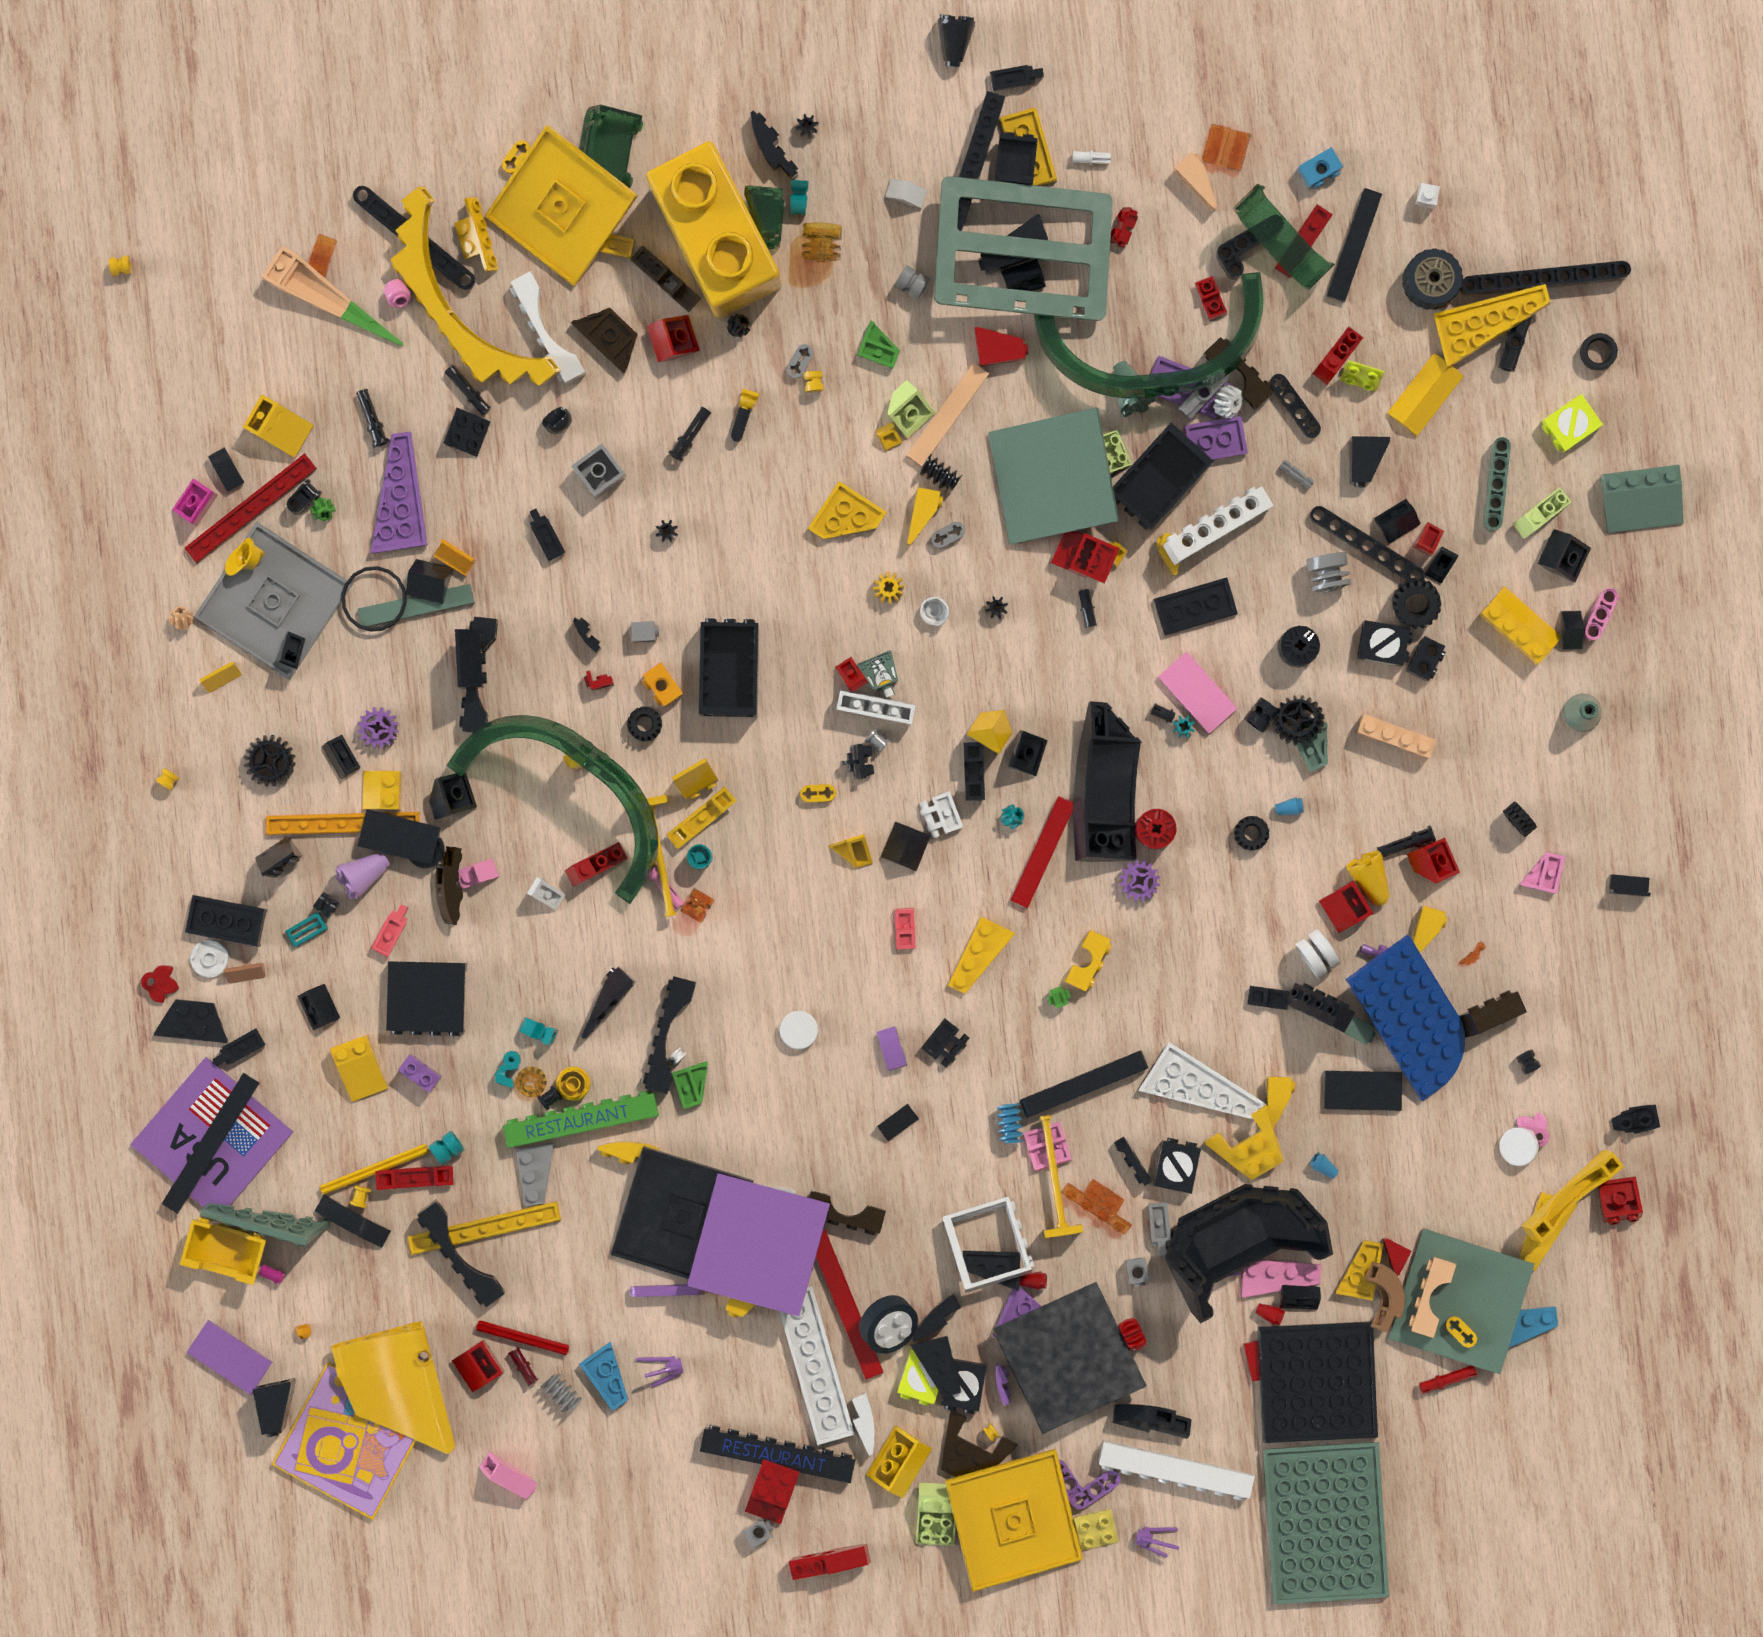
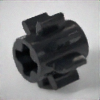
M804 114L802 120L797 119L800 126L795 128L797 131L801 130L800 137H803L805 134L810 139L813 132L818 133L814 127L818 126L819 122L813 121L814 115L809 118ZM806 122L811 125L809 130H806L804 127Z
M736 313L727 320L729 324L727 326L728 332L733 337L741 338L750 331V328H748L750 325L749 319L743 314L738 315Z
M661 520L662 525L656 526L659 530L656 537L662 536V543L665 542V539H669L672 543V537H678V534L674 531L678 526H672V520L669 523ZM670 527L672 533L664 536L662 529Z
M992 596L993 601L991 603L986 601V604L990 607L985 612H991V619L996 615L1000 620L1001 613H1008L1004 610L1008 603L1003 604V597L996 600ZM994 603L1002 606L998 613L996 610L991 609L994 607Z

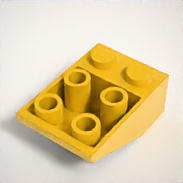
M261 394L243 425L245 430L296 458L314 427L312 423Z

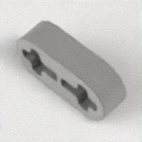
M800 345L789 362L787 373L792 379L801 378L812 360L813 350L809 345ZM808 349L810 356H805L803 361H801L800 350ZM797 363H800L799 370L801 372L793 375L790 368L796 367Z
M953 522L936 531L931 537L932 545L935 548L941 549L961 539L965 534L964 525L960 522ZM953 526L961 527L962 530H960L959 536L956 533L951 536L948 534L953 531ZM936 535L940 537L947 535L942 545L934 542Z

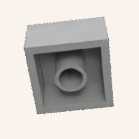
M600 444L572 465L574 471L595 499L626 477L623 470L603 444Z

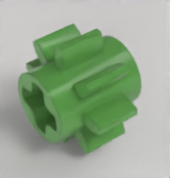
M323 497L315 500L314 506L310 507L315 520L320 519L321 521L329 520L332 518V512L336 511L331 499L327 500Z
M1063 986L1049 990L1050 996H1047L1049 1005L1054 1004L1056 1009L1069 1004L1067 999L1071 998L1068 989L1064 990Z

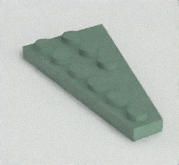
M208 1203L201 1208L200 1216L206 1217L210 1221H220L227 1226H237L245 1231L259 1232L260 1235L273 1236L280 1241L294 1242L298 1246H306L330 1226V1220L323 1219V1222L313 1221V1217L308 1216L297 1219L293 1214L263 1210L262 1213L252 1212V1208L234 1210L233 1206Z

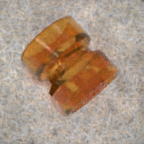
M693 888L689 895L690 901L685 902L681 912L702 923L707 915L706 909H710L715 900Z

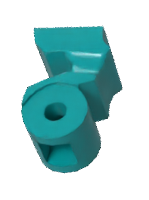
M791 180L793 192L790 199V215L806 216L809 181Z
M527 1017L524 1018L519 1032L526 1034V1036L542 1040V1043L552 1046L559 1031L552 1027H546L545 1024Z
M508 1051L503 1057L505 1065H500L494 1074L496 1077L495 1082L514 1088L515 1083L513 1079L507 1078L506 1073L509 1070L519 1069L521 1057L515 1051Z

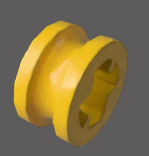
M989 1423V1427L983 1428L992 1442L995 1441V1438H1000L999 1433L991 1423Z

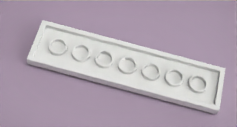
M808 1286L800 1317L779 1312L817 1445L855 1435L813 1286Z

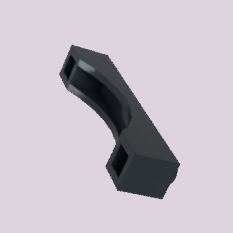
M474 617V620L470 621L469 629H480L481 634H485V645H482V653H485L497 638L498 619ZM466 689V697H462L461 708H464V716H460L459 727L462 728L463 732L487 734L489 715L481 703L478 689Z
M673 976V980L669 979L666 989L669 991L668 999L664 998L661 1008L665 1010L664 1015L659 1017L657 1028H660L658 1036H654L652 1046L655 1047L654 1054L649 1055L647 1065H650L649 1073L645 1072L642 1084H646L645 1089L665 1094L669 1092L673 1075L666 1057L667 1034L678 1012L692 1001L696 986L695 981Z
M437 1199L418 1212V1223L422 1228L426 1227L429 1230L430 1234L428 1235L434 1244L438 1242L442 1248L440 1252L446 1259L450 1258L453 1262L452 1268L457 1274H462L465 1278L463 1280L465 1286L469 1290L473 1289L476 1293L474 1297L480 1305L484 1304L485 1307H488L505 1294L504 1288L494 1275L475 1269L458 1254L449 1235L448 1213Z

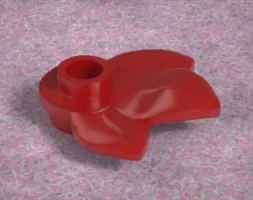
M160 965L153 972H147L142 976L141 986L149 992V996L153 1001L164 1003L165 994L174 993L179 989L177 982L170 977L173 972L172 966ZM149 978L154 979L153 985H148L147 981Z

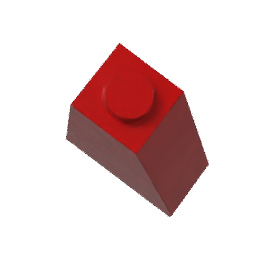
M974 327L980 367L1024 361L1026 359L1025 355H1029L1027 343L1024 344L1023 339L981 327Z

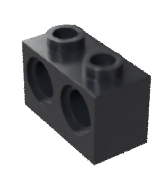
M1426 636L1422 637L1406 672L1424 681H1428L1429 678L1433 679L1438 670L1435 668L1437 662H1441L1446 654L1443 651L1445 646ZM1428 646L1435 647V656L1428 655ZM1420 663L1427 665L1428 670L1426 673H1421L1418 670Z

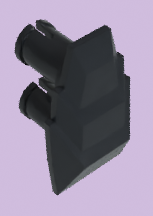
M1656 1104L1629 1107V1110L1622 1111L1620 1115L1611 1119L1613 1130L1625 1131V1133L1634 1132V1134L1660 1127Z

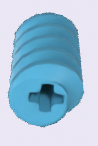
M1021 1103L1003 1104L996 1107L997 1110L1002 1111L997 1117L1003 1119V1121L998 1122V1125L1003 1126L1002 1129L998 1130V1133L1004 1134V1136L999 1138L1004 1143L1023 1142V1140L1018 1139L1023 1133L1017 1131V1129L1022 1128V1125L1017 1123L1022 1120V1117L1016 1116V1114L1021 1112V1109L1015 1108Z

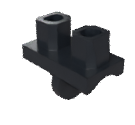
M863 744L851 745V753H846L847 761H842V765H848V772H854V780L863 779L874 774L873 764L865 765L864 757H872V747L863 746Z

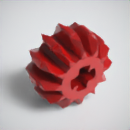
M1135 1318L1126 1319L1119 1324L1118 1327L1130 1351L1139 1350L1146 1345L1147 1341Z

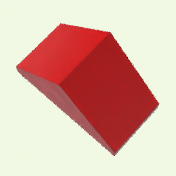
M1427 522L1413 548L1428 557L1432 556L1444 531Z
M1386 1237L1382 1238L1391 1269L1399 1276L1412 1251Z

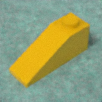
M918 487L907 541L908 546L913 544L936 514L937 508L942 507L943 497L940 496V491Z
M1421 906L1412 938L1420 953L1436 937L1441 928H1445L1448 919L1445 916L1446 912Z
M1267 1076L1266 1105L1274 1125L1273 1129L1288 1104L1291 1093L1295 1092V1081H1292V1077Z

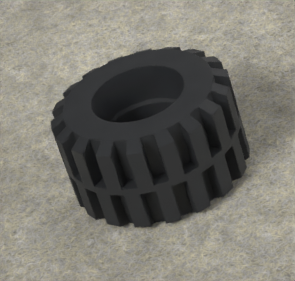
M1415 577L1410 581L1408 579L1404 580L1405 583L1398 585V589L1394 591V597H1392V606L1396 618L1408 628L1412 626L1413 629H1417V627L1422 629L1426 628L1425 625L1427 624L1430 626L1433 624L1432 621L1434 619L1437 620L1438 613L1441 612L1442 603L1437 588L1430 581H1425L1423 578L1417 580ZM1413 594H1422L1427 597L1428 604L1423 611L1413 613L1406 609L1405 603L1407 599Z

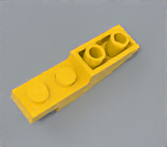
M622 1141L599 1145L597 1150L601 1151L600 1155L608 1158L615 1156L619 1158L618 1162L629 1165L630 1162H635L636 1157L640 1158L643 1146L660 1150V1148L640 1142Z

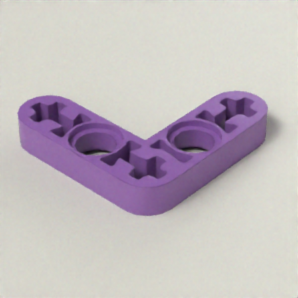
M1059 1459L1060 1465H1063L1061 1468L1063 1473H1069V1475L1063 1477L1064 1481L1072 1479L1075 1483L1072 1489H1066L1069 1501L1076 1509L1086 1508L1120 1483L1119 1473L1116 1470H1107L1084 1487H1081L1066 1463ZM1109 1474H1111L1112 1476L1116 1475V1482H1108L1106 1484V1486L1108 1487L1107 1489H1105L1103 1484L1099 1481L1101 1479H1103L1104 1482L1109 1479ZM1094 1484L1101 1486V1492L1098 1495H1094L1090 1491L1091 1486ZM1087 1489V1492L1089 1496L1092 1497V1499L1089 1500L1088 1497H1086L1083 1500V1505H1081L1080 1503L1075 1504V1502L1077 1501L1076 1496H1085L1086 1494L1083 1491Z

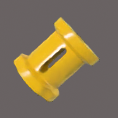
M355 1185L354 1188L356 1190L350 1204L366 1208V1200L371 1189Z

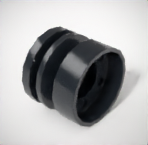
M1298 625L1291 627L1281 635L1277 651L1285 664L1290 667L1300 668L1307 666L1316 659L1320 651V641L1312 629L1307 626ZM1298 641H1300L1301 644H1304V647L1301 649V651H1299L1298 648H1295V645L1298 643Z

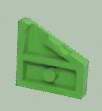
M870 320L857 356L893 369L900 350Z
M707 1061L672 1072L684 1109L703 1102L708 1067Z

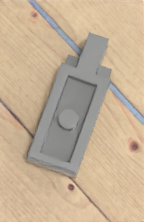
M1168 1203L1148 1204L1151 1241L1153 1242V1247H1158V1255L1165 1256L1166 1246H1169L1171 1241Z

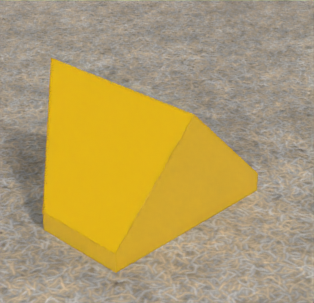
M864 834L828 845L852 864L854 869L873 863Z

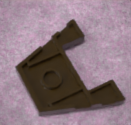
M950 1410L941 1470L954 1477L999 1465L1018 1444L1002 1436L994 1453H990L958 1436L967 1417Z

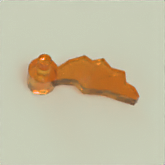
M1479 941L1474 952H1469L1465 958L1459 961V964L1469 965L1475 963L1479 959L1480 951L1486 948L1485 943Z

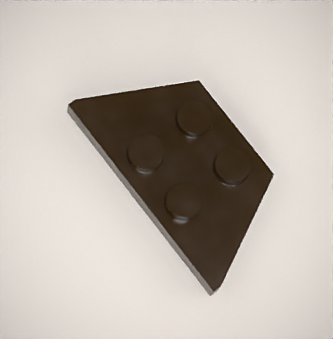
M611 308L571 322L623 374L626 373L638 334Z

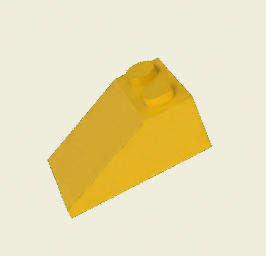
M706 758L672 777L683 797L690 800L700 796L699 791L704 788L708 791L717 786L716 781H718Z
M364 1035L330 1048L336 1067L352 1102L388 1089L369 1035Z

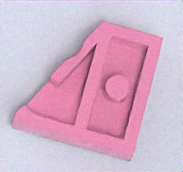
M1545 852L1521 881L1520 886L1557 894L1566 856Z

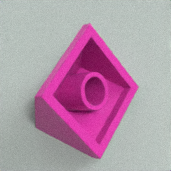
M192 479L172 511L197 527L218 495L195 479Z

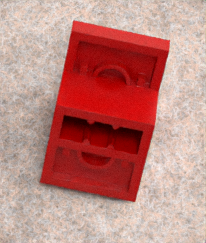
M1075 531L1063 533L1051 564L1081 577H1089L1105 584L1120 548L1086 533L1084 535Z
M763 1459L745 1512L781 1524L800 1471Z

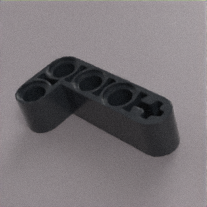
M1272 215L1219 246L1216 258L1228 278L1236 280L1241 277L1244 266L1239 258L1240 255L1281 232L1284 226L1281 216ZM1272 221H1273L1274 223H1277V222L1279 223L1278 226H1277V229H1276V227L1274 226V227L1270 228V229L1268 230V232H1267V229H1266V228L1270 227V225L1272 224ZM1260 230L1263 233V237L1257 239L1254 237L1253 232ZM1242 239L1246 242L1247 246L1239 248L1237 241ZM1227 249L1230 252V256L1224 258L1220 255V251ZM1236 265L1240 269V272L1238 274H1232L1230 272V267Z

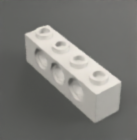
M840 690L836 710L912 724L916 705Z

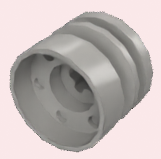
M1346 552L1331 553L1306 559L1308 572H1317L1318 576L1310 579V582H1319V585L1311 587L1312 592H1331L1352 584L1351 579L1342 580V577L1350 575V572L1340 571L1341 567L1348 565Z

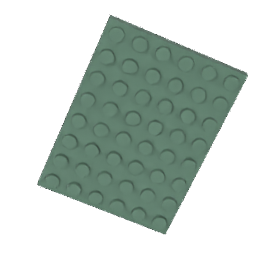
M1379 1442L1263 1449L1273 1604L1389 1597Z

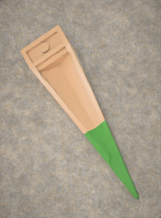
M283 245L262 275L263 280L280 291L403 346V343L352 302L299 255Z

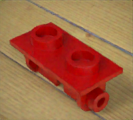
M1123 207L1119 211L1116 226L1111 231L1110 243H1118L1117 245L1122 248L1128 245L1132 232L1126 229L1127 227L1134 229L1139 217L1137 216V211L1132 210L1131 207Z

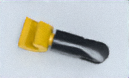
M742 388L739 406H742V408L739 407L731 432V438L735 442L742 440L751 413L749 409L753 410L760 395L757 392Z

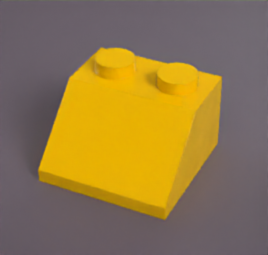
M364 771L363 809L401 810L402 772Z

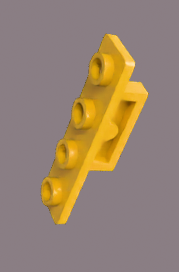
M477 197L464 198L469 217L454 223L464 259H471L480 255L486 272L497 271V259L494 256L492 241L487 232V224L483 218L481 204Z

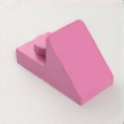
M493 859L458 870L459 881L463 889L499 877Z

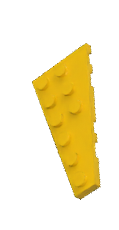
M1546 284L1434 313L1447 369L1550 305Z

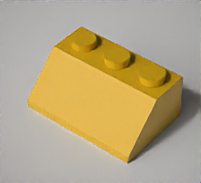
M895 1425L866 1475L890 1493L904 1498L933 1448Z

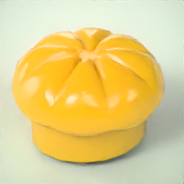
M567 1067L557 1077V1091L566 1100H580L590 1090L591 1082L589 1075L580 1067Z

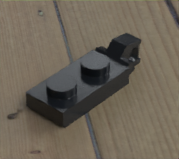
M1023 65L991 71L993 91L1031 85L1035 83V79L1044 77L1043 68L1033 70L1032 66Z
M536 508L530 511L534 520L530 522L531 529L548 561L566 553L549 519L545 515L541 517Z
M256 1028L223 1046L219 1050L221 1055L213 1058L216 1066L223 1062H226L227 1065L233 1064L266 1044Z
M1123 1136L1116 1140L1114 1144L1117 1151L1125 1153L1126 1157H1124V1160L1129 1168L1133 1166L1136 1171L1134 1176L1138 1183H1143L1144 1186L1151 1183L1150 1176L1126 1138Z

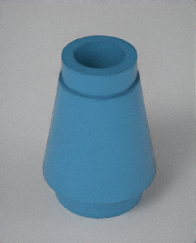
M1294 797L1275 804L1277 815L1300 816V813H1304L1302 798Z
M1318 1152L1310 1161L1313 1170L1331 1179L1335 1178L1339 1172L1325 1154Z

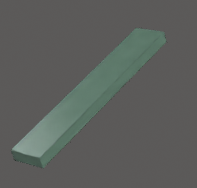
M471 584L447 589L443 604L408 597L404 613L400 619L473 604L475 602ZM403 599L358 608L361 625L368 627L393 621L400 613Z

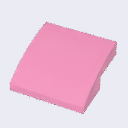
M1061 1123L1050 1124L1056 1164L1060 1165L1072 1161ZM1043 1127L1024 1132L1035 1172L1049 1168Z

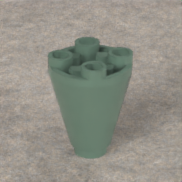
M1126 361L1115 364L1113 366V376L1118 405L1123 417L1130 416L1137 411L1144 413L1149 410L1148 405L1156 401L1153 391Z
M1580 693L1572 696L1566 702L1563 717L1572 729L1585 732L1599 724L1602 718V708L1595 697ZM1586 707L1590 708V714L1585 712Z

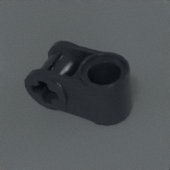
M307 479L287 500V508L292 514L300 515L322 495V491H318L311 484V481ZM294 501L301 502V507L298 510L291 508V504Z

